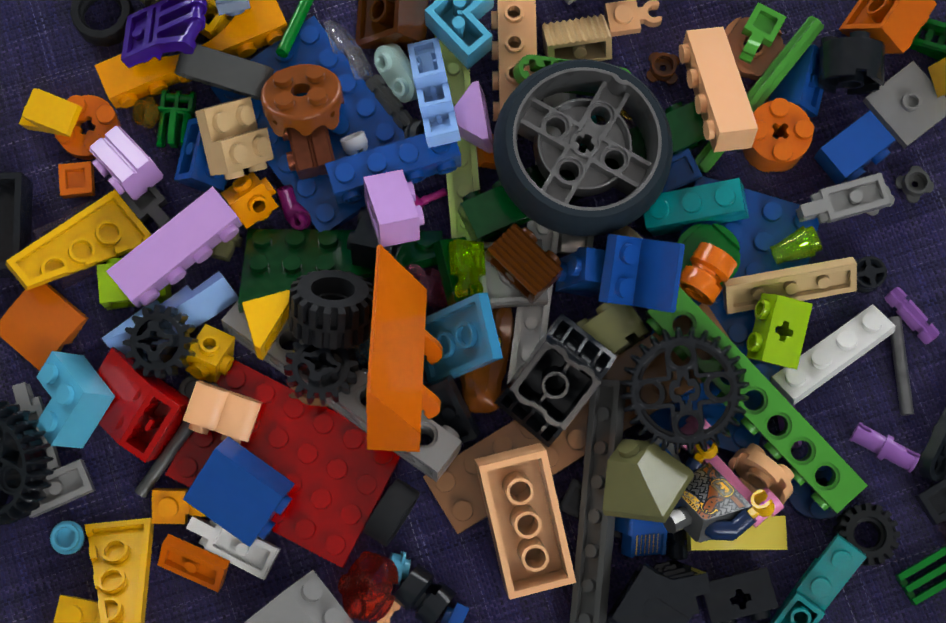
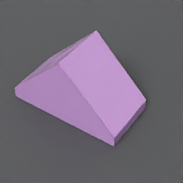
M475 81L470 84L454 106L460 137L487 153H493V136L486 98L479 81Z

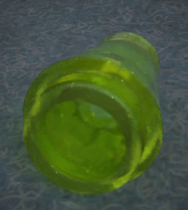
M802 226L777 244L770 246V250L778 265L787 261L814 257L816 252L822 250V245L813 226L807 228Z

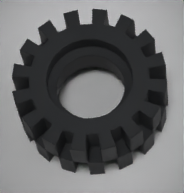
M871 503L856 505L843 511V515L838 516L836 520L838 522L837 526L833 527V532L836 535L838 533L866 554L867 557L860 566H871L885 562L886 559L894 555L892 553L893 550L898 549L899 543L896 542V539L900 538V531L896 532L895 526H898L897 521H892L890 518L892 514L889 511H883L882 506H873ZM861 522L873 524L878 531V541L871 548L860 546L854 538V530Z

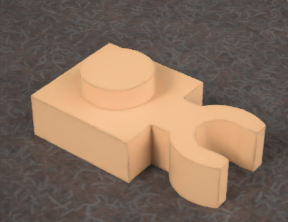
M636 0L605 3L604 11L611 37L640 33L641 24H645L648 27L661 25L662 16L651 17L648 13L651 10H658L659 1L650 0L643 7H638Z

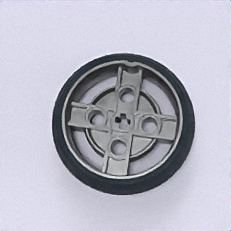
M578 59L548 65L528 76L517 86L499 113L493 136V153L497 174L505 192L527 217L539 225L558 233L572 236H597L619 230L631 224L656 202L669 176L673 156V142L665 112L657 98L643 82L615 65L597 60ZM568 91H582L595 94L593 99H572L559 104L555 108L541 101L551 95ZM622 109L633 119L641 132L646 148L647 160L632 152L631 134L626 122L620 115ZM591 116H601L605 120L606 124H595L592 121ZM549 126L557 127L561 135L552 136L547 132L546 128ZM518 134L533 142L536 164L546 180L542 189L530 178L521 162L517 146ZM581 143L587 146L585 153L578 150ZM605 159L617 161L619 169L609 168L605 163ZM559 171H571L575 176V180H564L560 176ZM612 187L628 195L619 202L601 207H579L569 204L573 196H594Z

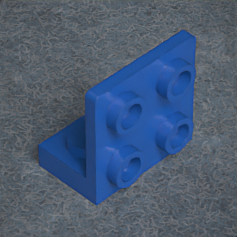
M608 234L598 301L674 313L677 305L685 245Z

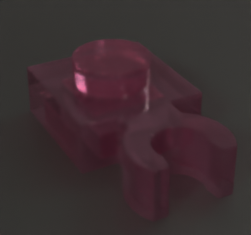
M416 264L405 266V269L427 289V305L438 310L448 307L438 270L430 268L424 272Z

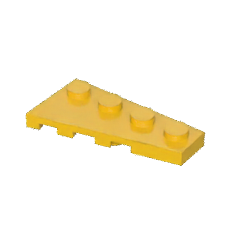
M114 189L6 260L5 265L27 291L106 262L108 259L125 255L152 234Z

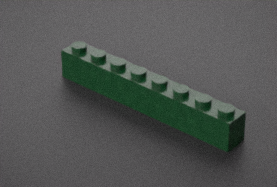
M694 101L684 106L682 102H679L665 110L672 134L673 155L686 148H689L691 151L704 145L707 141L703 133L704 122L701 114L696 112ZM638 126L629 129L632 139V152L647 160L644 140ZM585 144L579 147L580 152L585 153L587 149ZM605 159V163L609 168L619 169L617 161ZM534 165L525 169L530 178L542 189L546 180L540 173L538 166ZM559 171L560 176L564 180H575V176L571 171ZM500 180L492 185L493 189L481 193L480 190L471 192L462 198L463 202L460 203L458 213L474 246H476V243L485 242L505 233L514 223L521 226L532 221L512 202ZM573 196L569 204L584 197Z

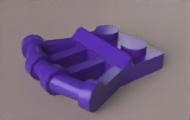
M161 0L128 15L121 61L128 68H131L137 64L146 63L155 56L158 60H161L162 53L180 51L184 54H193L197 46L195 40L199 32L206 25L204 15L207 12V1Z

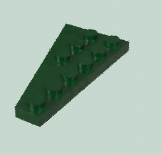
M248 229L238 299L239 313L244 312L242 302L290 290L293 281H297L298 277L307 275V273L312 271L342 270L355 273L363 278L370 277V280L374 281L375 269L352 265L351 250L347 249V240L351 230H325L319 232L317 229ZM420 230V240L402 243L396 260L409 272L438 265L433 243L443 240V231Z

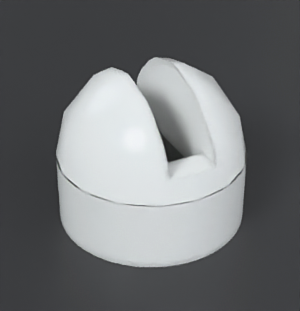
M364 131L349 134L340 140L342 148L348 156L357 154V150L363 152L368 149V140Z

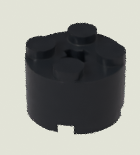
M867 31L851 32L850 37L826 36L821 38L818 70L819 88L835 94L836 88L847 89V95H860L879 90L880 84L884 86V42L870 38V33Z

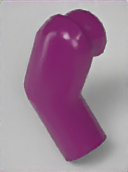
M284 185L277 188L285 219L295 230L307 228L310 225L311 216L297 202L293 186Z

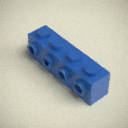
M425 133L327 162L325 167L337 204H348L359 201L364 197L363 177L403 170L406 181L415 184L423 181L426 177L435 174H448L461 167V153L457 142L428 148Z

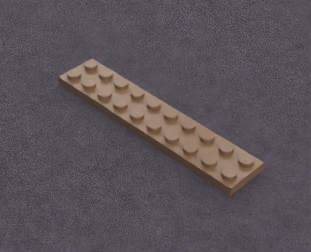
M700 304L701 310L729 338L709 306ZM681 316L674 320L672 324L674 331H676V327H680L683 335H686L691 327L689 318ZM656 332L652 334L659 342L663 340L662 335L659 336ZM650 336L618 355L602 379L631 380L632 375L624 371V368H635L636 363L633 362L630 356L632 354L642 357L643 353L639 348L640 344L648 348L653 346ZM696 348L699 358L708 360L712 357L706 351ZM674 351L672 352V360L678 366H684L689 363L690 359L688 357L682 361ZM665 352L659 354L649 364L644 373L643 380L667 376ZM689 369L690 379L696 378L700 384L703 383L699 378L694 376L693 369ZM672 371L673 378L671 380L662 381L667 391L664 403L672 402L669 395V385L672 380H677L676 371ZM683 377L681 386L675 388L676 394L683 395L693 389L694 386H688L687 380ZM646 384L641 390V396L645 402L652 404L658 401L660 392L654 384ZM590 398L566 430H563L549 447L516 420H513L458 454L437 482L427 475L423 476L458 535L487 517L474 459L541 443L547 450L552 476L585 456ZM626 399L625 408L632 404L631 399ZM646 409V411H647V413H648L649 415H651L652 413H654V412H656V411L659 410V409H652V410ZM634 411L625 412L623 432L635 425L629 423L636 416Z

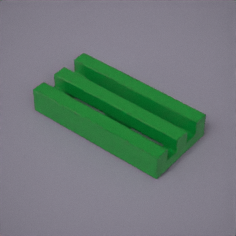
M946 546L894 575L912 605H917L946 588V578L917 595L913 592V590L946 572V562L910 584L906 580L909 576L945 556Z

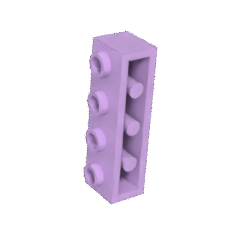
M212 186L106 272L137 308L142 305L148 306L160 296L159 291L169 283L171 285L176 284L187 274L186 270L195 262L199 264L208 259L213 253L212 249L223 241L225 243L233 239L239 232L238 228L243 224L236 213Z

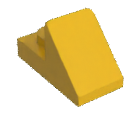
M34 88L24 107L19 125L28 130L71 137L82 107Z

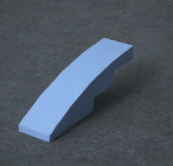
M438 37L407 44L428 148L461 141Z
M218 271L193 290L186 285L160 304L156 299L153 303L143 308H151L154 311L155 305H163L166 309L168 306L178 309L177 315L182 313L189 316L185 325H194L196 328L238 301L239 297L220 271ZM142 309L135 313L134 316L143 318ZM133 315L102 337L110 349L114 347L124 355L131 351V347L123 345V341L131 337V334H128L125 328H134L136 325L132 320ZM172 325V329L175 331L176 334H178L177 330ZM161 339L151 344L159 345L163 344V342H169V340Z

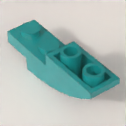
M837 533L819 558L814 559L769 623H819L825 615L826 608L866 559V554Z

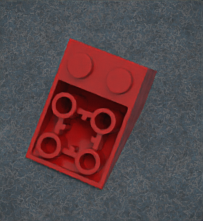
M112 347L97 373L113 392L115 398L98 424L117 444L146 463L157 459L183 421L190 399L160 378H156L155 375L153 377L143 376V369L134 370L132 368L135 361L126 358L122 352Z

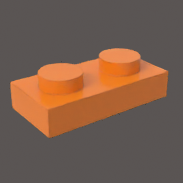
M168 534L162 542L157 566L219 592L225 582L230 561Z

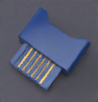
M615 517L614 530L622 533L621 554L630 558L645 555H666L667 533L669 532L663 523Z

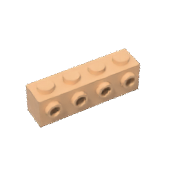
M497 0V11H491V30H497L498 41H492V60H498V71H492V91L499 90V102H493V121H497L504 103L519 85L513 76L514 66L526 55H537L536 0ZM529 65L524 68V71L529 72V76L535 73L530 71Z
M724 27L687 30L683 44L679 45V59L682 64L685 63L687 69V84L690 89L693 88L695 94L696 112L701 114L703 118L705 139L710 140L714 153L752 148L758 126Z

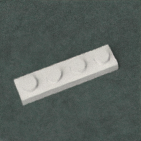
M872 304L802 354L797 370L784 367L771 377V383L794 406L893 334L896 326Z

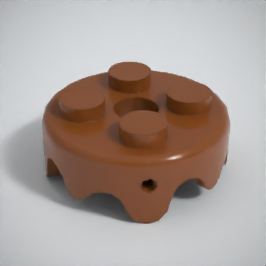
M298 64L276 71L265 82L260 96L263 113L273 132L279 137L286 133L287 127L298 130L303 136L310 135L317 127L325 125L330 130H334L339 123L340 106L345 103L342 86L335 73L325 67L313 64ZM299 93H307L304 96H296Z

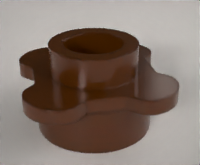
M665 52L651 53L648 58L650 70L646 73L648 81L652 83L664 81L668 85L676 83L678 79L676 68L680 63L679 58L674 54L671 55ZM664 66L666 70L662 71L660 70V67Z

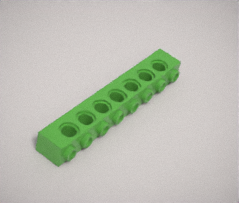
M680 286L676 311L674 313L649 309L646 312L650 316L646 321L647 324L659 336L662 335V330L666 329L671 337H675L673 321L677 316L683 315L689 318L691 327L695 328V337L700 338L703 331L707 330L708 341L712 342L717 336L721 337L718 345L721 350L728 345L732 346L727 356L729 358L740 356L741 359L734 364V367L736 369H746L747 372L738 377L739 381L749 382L750 385L740 389V394L756 390L761 396V403L755 409H748L743 401H739L738 406L746 410V414H742L744 417L740 422L753 436L759 432L765 438L767 443L763 447L777 461L782 457L791 466L790 469L794 474L793 479L800 486L806 482L814 490L810 497L824 511L830 507L831 510L838 514L868 486ZM678 346L673 350L682 361L687 357L691 359V352L687 347ZM713 356L708 360L698 357L699 373L721 371L723 368ZM707 377L699 379L704 383ZM716 377L711 381L720 391L717 397H723L729 393L730 385L724 384L720 377ZM780 415L785 423L784 429L778 434H771L767 428L768 420L772 416ZM797 441H805L808 446L807 455L802 459H795L791 454L792 445ZM822 466H828L832 472L831 479L825 484H818L815 479L817 469Z

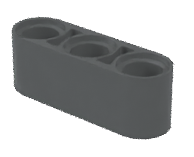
M197 44L193 54L180 52L174 73L192 81L261 101V89L265 82L273 75L274 69Z

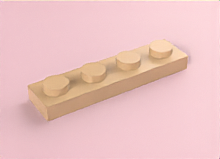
M853 257L730 278L727 282H723L724 309L727 314L755 310V306L760 300L762 293L778 294L805 301L857 291V263Z

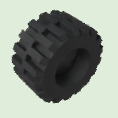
M320 270L309 272L307 275H301L297 278V281H293L290 288V332H293V336L296 339H301L303 343L314 345V347L321 349L351 348L352 345L363 343V340H367L371 333L374 286L370 282H366L367 279L362 276L342 270Z

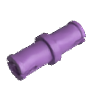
M862 422L857 424L849 441L855 442L875 453L877 459L881 461L886 459L907 470L909 473L914 470L921 454L895 442L893 436L889 434L884 436L865 426Z

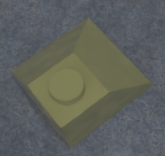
M622 439L607 461L602 511L605 516L665 523L693 479V471L672 455L663 451L655 443L650 444L649 441Z

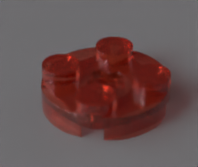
M364 551L352 564L348 573L341 576L338 583V591L342 594L343 607L350 618L362 622H377L390 610L396 597L391 595L393 583L398 584L399 578L397 567L390 558L370 551Z

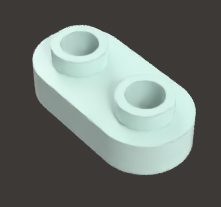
M394 43L379 46L375 51L374 64L388 87L392 90V93L403 103L417 100L411 63L403 50Z

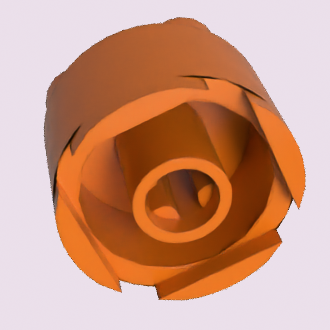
M776 98L773 101L762 104L753 112L758 131L752 148L743 149L745 158L753 167L768 173L770 171L785 172L793 168L809 148L814 133V125L801 107L784 98ZM778 135L779 138L775 139L773 136Z

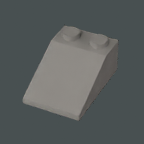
M312 570L244 623L354 622L315 571Z

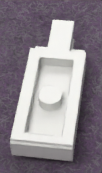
M192 516L186 529L202 536L199 544L204 546V550L229 560L231 564L263 580L267 578L281 548L266 540H262L260 537L249 547L214 521H208L199 516Z

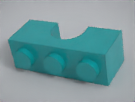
M740 178L661 193L656 202L644 213L646 229L652 236L684 230L685 225L694 222L714 221L716 224L749 218L745 190Z

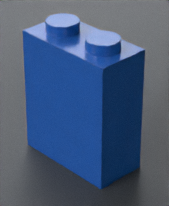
M228 436L214 449L183 500L250 547L258 537L265 540L276 524L271 519L275 513L281 515L293 498L288 496L295 483Z

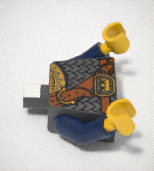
M713 443L704 452L699 444H695L697 453L694 457L690 455L684 463L685 466L693 471L694 477L663 525L672 534L684 529L694 541L700 543L711 539L733 541L757 522L756 517L758 515L762 517L772 515L775 506L772 500L767 501L764 505H760L768 497L765 490L762 489L752 494L750 504L710 462L705 465L702 464L704 459H712L717 455L718 446Z

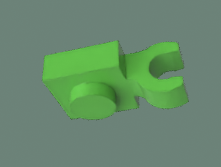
M758 2L742 31V34L750 38L744 46L739 59L750 64L761 44L770 48L786 16Z

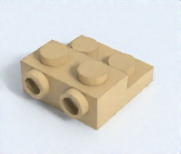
M251 97L239 98L195 111L210 176L224 175L225 180L245 176L243 169L247 168L248 172L264 170L267 168L266 162L274 159L267 127L258 128Z

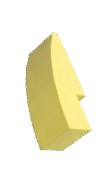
M770 515L759 526L755 528L752 525L733 541L711 539L700 543L694 541L687 533L688 551L788 550L786 516L772 517Z

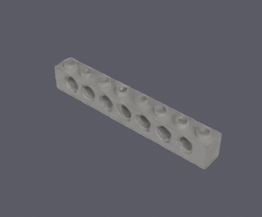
M237 301L221 319L224 332L234 336L237 342L256 354L244 312L239 313ZM289 319L264 358V361L284 375V366L289 364L286 362V353L295 354V351L293 349L285 350L281 346L288 341L298 342L301 345L304 344L301 339H296L293 336V332H290ZM335 353V361L341 362V366H344L342 359ZM323 365L320 369H316V371L321 372V369L327 366ZM362 368L353 372L357 375L356 384L349 385L350 394L346 395L339 392V402L336 403L331 397H328L326 404L367 433L366 406L361 401L366 397L368 369ZM299 370V375L308 384V375L302 374V371ZM422 410L421 434L430 436L433 440L432 443L425 446L420 445V452H393L437 482L459 454L462 441L454 429L447 425L441 427L433 420L428 419L423 414L424 410Z

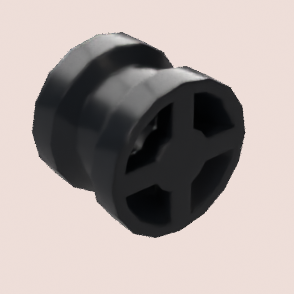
M866 256L857 262V292L870 293L885 281L887 268L879 258Z

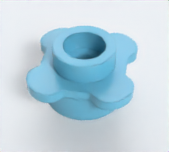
M401 551L400 554L391 552L386 569L385 579L394 581V584L398 586L401 579L405 580L408 577L411 560L406 559L407 552Z

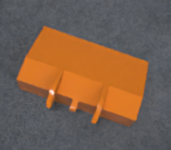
M381 244L376 247L367 375V450L420 452L422 410H424L423 414L428 419H431L440 413L441 401L438 396L423 385L424 355L426 360L433 365L442 358L443 347L435 337L425 330L427 289Z

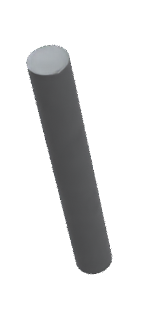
M901 316L889 317L888 319L896 326L894 333L890 335L900 415H913L914 409Z

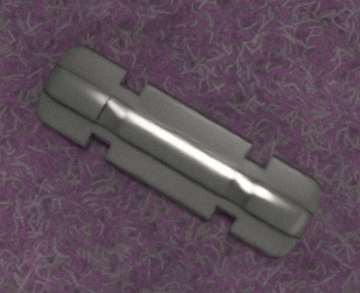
M378 74L372 76L366 81L367 87L375 94V97L387 113L393 117V121L404 131L408 126V122L413 119L407 110L403 109L404 106L392 93V90L386 87V82Z

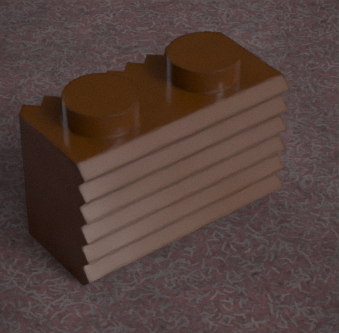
M514 223L497 241L489 246L485 259L524 298L528 299L529 303L533 304L559 279L563 268L560 267L561 261L555 253L550 250L545 252L536 244L538 240L531 230L526 227L521 229Z

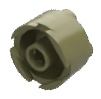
M603 303L596 309L598 315L588 320L584 318L576 323L616 356L645 338L644 335L650 333L638 313L630 305Z

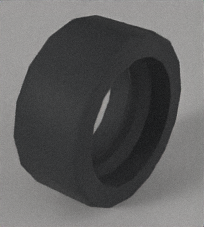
M99 0L72 1L70 15L73 25L87 42L95 46L109 47L119 44L124 40L127 16L134 13L130 0H114L120 6L121 16L116 24L105 30H93L85 21V13L88 8Z
M399 478L396 479L375 508L363 532L382 545L388 546L412 511L420 496V492Z

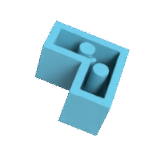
M435 0L424 10L425 25L467 69H470L492 50L493 35L483 26L479 19L494 7V0Z
M52 351L36 376L51 397L38 419L37 427L40 431H46L43 436L51 446L83 448L114 400L115 395L84 355Z

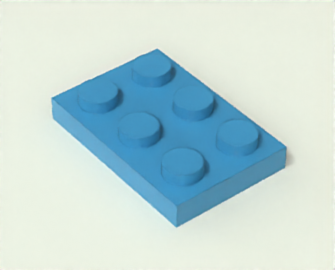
M476 293L426 317L425 330L435 337L443 347L442 358L433 365L426 360L424 355V368L428 383L448 375H452L454 379L503 358L488 293Z

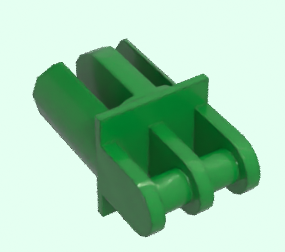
M168 89L162 90L160 106H158L160 121L156 147L164 148L166 141H168L170 148H178L179 143H181L182 148L188 119L195 118L196 92L191 91L190 94H183L181 90H177L176 93H169ZM168 102L174 103V107H168ZM182 103L188 104V109L182 108Z

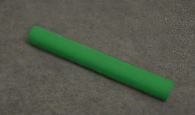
M314 0L299 1L276 49L278 56L282 58L288 57Z

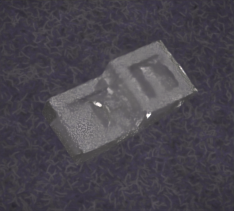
M324 21L333 53L347 54L354 79L366 81L374 76L362 49L347 30L334 21Z

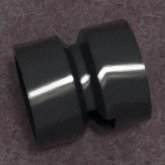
M418 564L396 591L392 599L406 611L414 609L415 618L420 622L435 623L457 593L443 582L435 583L433 581L434 575Z

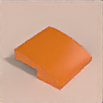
M46 283L27 291L24 290L0 319V337L40 371L52 351L60 352L64 345L72 343L89 318L51 285Z

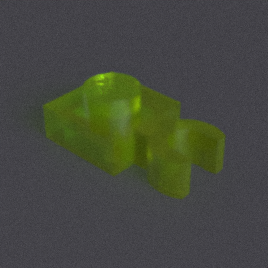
M461 239L449 242L451 275L459 276V282L455 286L456 297L468 296V288L471 292L470 296L476 293H483V286L478 278L486 275L484 243Z

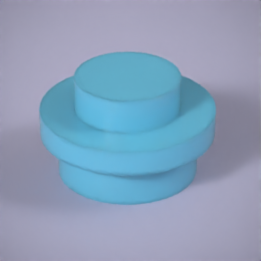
M74 521L58 523L50 534V542L53 549L64 555L76 553L82 548L85 541L83 528Z

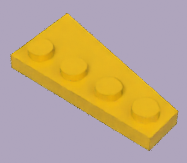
M142 518L84 524L94 572V585L98 596L97 603L100 622L145 623L154 533L152 519Z

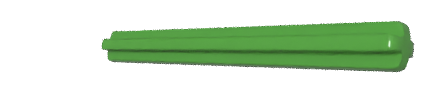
M810 16L806 19L749 90L747 97L753 112L764 104L821 33L824 25L818 18ZM709 140L694 160L701 172L708 173L725 151L714 153Z

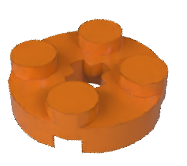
M73 95L67 100L81 106L82 110L71 137L54 134L55 138L66 152L73 157L83 160L95 159L89 151L90 146L98 139L105 138V134L114 126L121 127L115 110L103 98L94 95ZM91 120V123L95 126L94 131L88 130L86 134H82L83 130L80 126L82 123Z

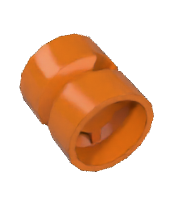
M701 242L690 258L692 266H685L681 272L679 286L692 299L705 305H713L723 289L720 282L728 281L737 267V262L719 247Z

